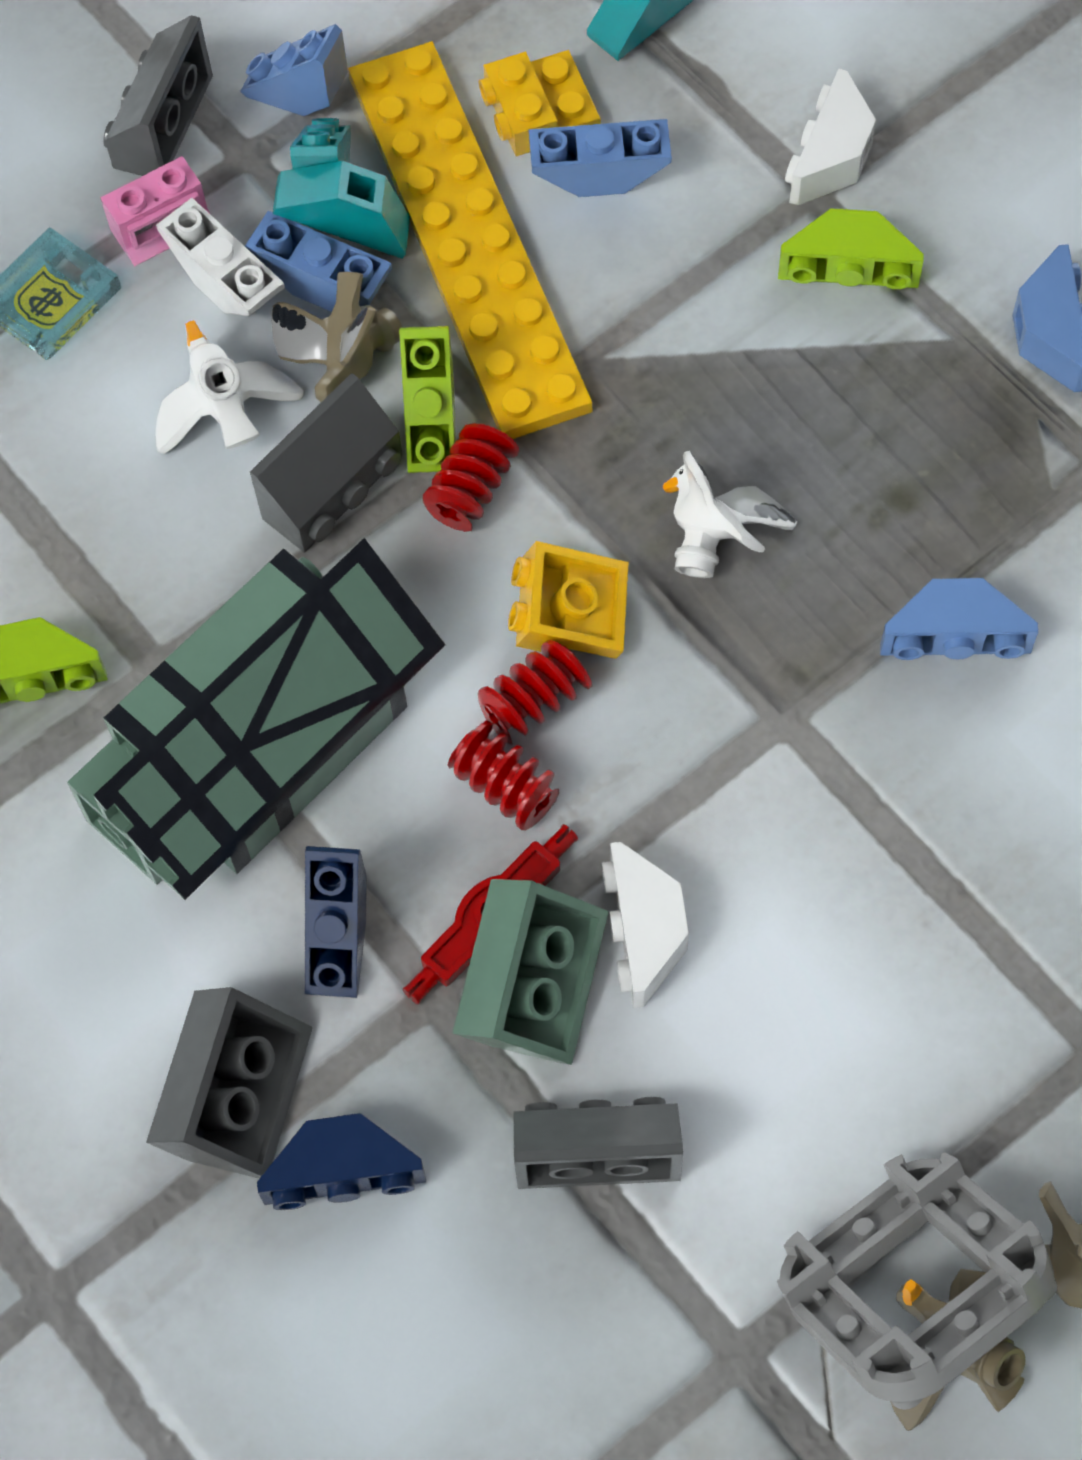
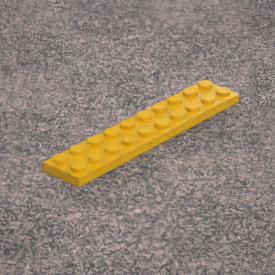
M433 41L349 67L350 82L399 198L410 216V224L497 429L507 434L510 438L515 439L592 413V400Z

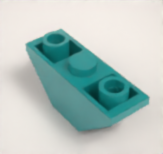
M604 0L587 28V36L619 61L694 0Z
M337 118L312 119V125L305 126L290 146L292 168L296 169L336 161L350 163L351 125L339 126V119Z
M345 161L281 171L278 175L272 214L401 259L406 255L410 216L386 176Z

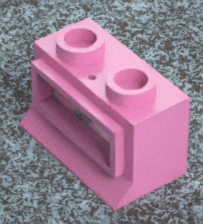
M183 156L100 197L110 230L134 267L170 249L158 232L156 224L190 198H193L209 213L201 182Z

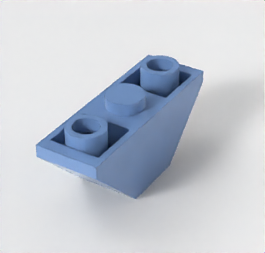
M334 24L318 32L312 30L300 40L293 43L287 41L275 51L268 54L263 52L258 54L246 69L248 78L240 92L247 98L301 116H306L329 107L348 73L342 29Z
M667 119L528 129L532 174L578 197L625 194L669 165L672 161Z
M267 211L245 247L284 282L285 289L289 293L332 312L336 303L338 273L357 272L363 274L359 306L370 305L392 270V263L299 223L274 215L271 211Z
M1069 244L1059 245L1019 288L1012 317L1019 355L1073 392H1082V303L1079 302L1078 291L1081 287V270L1078 262L1072 263Z
M984 578L932 579L885 624L880 644V655H894V657L901 660H913L923 655H945L950 659H965L974 654H995L997 657L1004 659L1017 658L1023 654H1031L1038 635V623Z

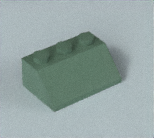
M491 879L452 1034L491 1047L572 1065L609 911L534 881Z

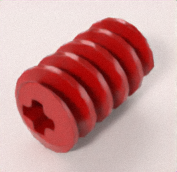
M477 423L465 425L459 433V440H456L451 446L450 455L441 463V471L434 475L432 486L428 487L423 494V503L427 511L436 520L450 528L463 532L472 531L473 526L468 518L479 520L483 516L484 510L480 504H488L492 501L493 494L489 488L497 489L501 485L502 479L498 473H507L511 464L507 458L518 456L520 452L519 446L507 434L494 427Z
M553 640L545 641L541 646L542 654L534 651L526 655V666L516 663L510 667V677L498 675L494 679V689L485 686L478 690L477 696L486 720H490L493 723V729L498 735L500 733L508 735L507 743L509 745H513L508 731L512 727L524 736L529 733L524 719L527 716H530L539 724L545 722L541 710L543 704L554 712L561 710L556 696L558 693H562L571 701L575 700L577 695L572 683L577 681L585 689L592 687V681L582 663L572 651Z
M486 720L466 734L449 758L448 767L449 769L454 767V774L459 780H469L471 790L476 793L485 792L484 797L487 803L494 806L500 804V811L503 816L507 818L516 816V826L526 831L537 824L556 802L559 789L552 790L550 788L555 773L552 770H547L539 777H536L534 774L539 765V760L536 757H532L521 765L519 760L524 752V748L521 745H516L506 753L504 748L508 741V735L500 733L490 740L488 737L493 729V723L490 720Z

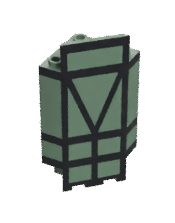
M365 538L324 576L307 558L301 557L297 560L283 548L103 717L112 740L83 766L67 784L86 821L156 885L163 880L186 900L223 863L238 874L407 708L405 684L446 644Z

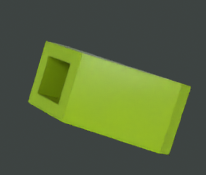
M830 208L781 245L778 279L791 280L801 284L827 282L839 283L849 287L875 285L886 286L890 289L918 288L924 253L878 211Z
M449 326L400 328L408 473L441 471V463L450 455V448L456 441L453 361Z
M37 617L0 625V704L15 700L23 702L36 701L43 698L47 693L65 689L71 691L86 690L97 682L108 680L107 671L98 650L45 619Z

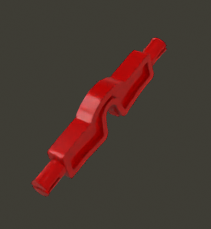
M562 824L561 828L543 846L537 841L532 842L501 875L489 877L471 888L457 908L455 922L421 956L424 968L402 988L409 999L412 998L414 1003L419 1004L438 982L446 987L449 986L470 965L491 879L529 880L546 886L560 872L559 858L574 842L578 841V836L573 830L569 832V827Z

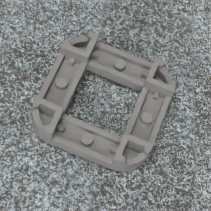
M945 1152L941 1154L940 1159H919L906 1163L901 1154L886 1162L884 1167L889 1179L811 1240L808 1241L798 1231L787 1240L784 1248L788 1255L782 1264L780 1279L777 1280L778 1286L793 1316L805 1330L865 1390L875 1397L891 1401L895 1407L904 1410L914 1408L923 1398L945 1387L1035 1315L1057 1291L1053 1265L1035 1224L1031 1220L1025 1224L1019 1221L965 1175L957 1158ZM929 1222L984 1270L986 1274L914 1331L906 1335L897 1325L891 1328L847 1285Z

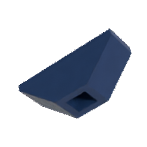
M307 846L305 849L306 995L357 998L366 928L367 875L360 849Z
M357 1113L305 1121L257 1181V1189L264 1205L273 1204V1209L293 1210L304 1207L306 1199L327 1197L328 1201L333 1203L349 1202L360 1198V1192L376 1189H382V1193L386 1195L404 1194L415 1189L414 1184L425 1183L426 1177L420 1157L364 1115Z

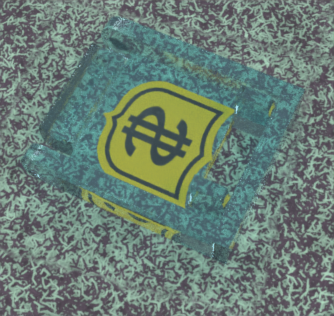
M49 227L0 274V327L29 349H36L40 357L48 360L122 288L118 275ZM64 258L84 271L80 275L84 289L55 269Z

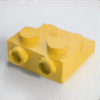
M569 50L534 61H530L525 51L483 65L484 78L478 81L482 99L487 107L493 105L496 111L494 122L501 141H509L515 156L530 152L528 129L601 124V118Z
M535 541L523 557L516 559L512 570L511 583L513 586L520 587L519 602L515 601L513 603L508 618L509 631L517 632L516 647L541 652L542 644L547 640H553L568 649L617 659L624 652L629 562Z

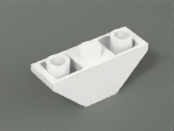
M838 69L832 85H823L816 106V111L820 113L816 121L808 120L802 135L801 146L804 147L801 156L793 155L785 177V182L791 183L789 203L800 205L858 182L872 148L876 119L846 70Z
M190 198L156 224L158 232L194 285L224 313L250 316L285 288L282 280L193 198Z
M622 842L610 843V861L602 862L601 865L605 893L615 892L618 910L609 911L613 943L623 941L626 959L617 961L618 979L621 992L631 991L633 1008H640L646 1005L687 952L689 930L681 883Z

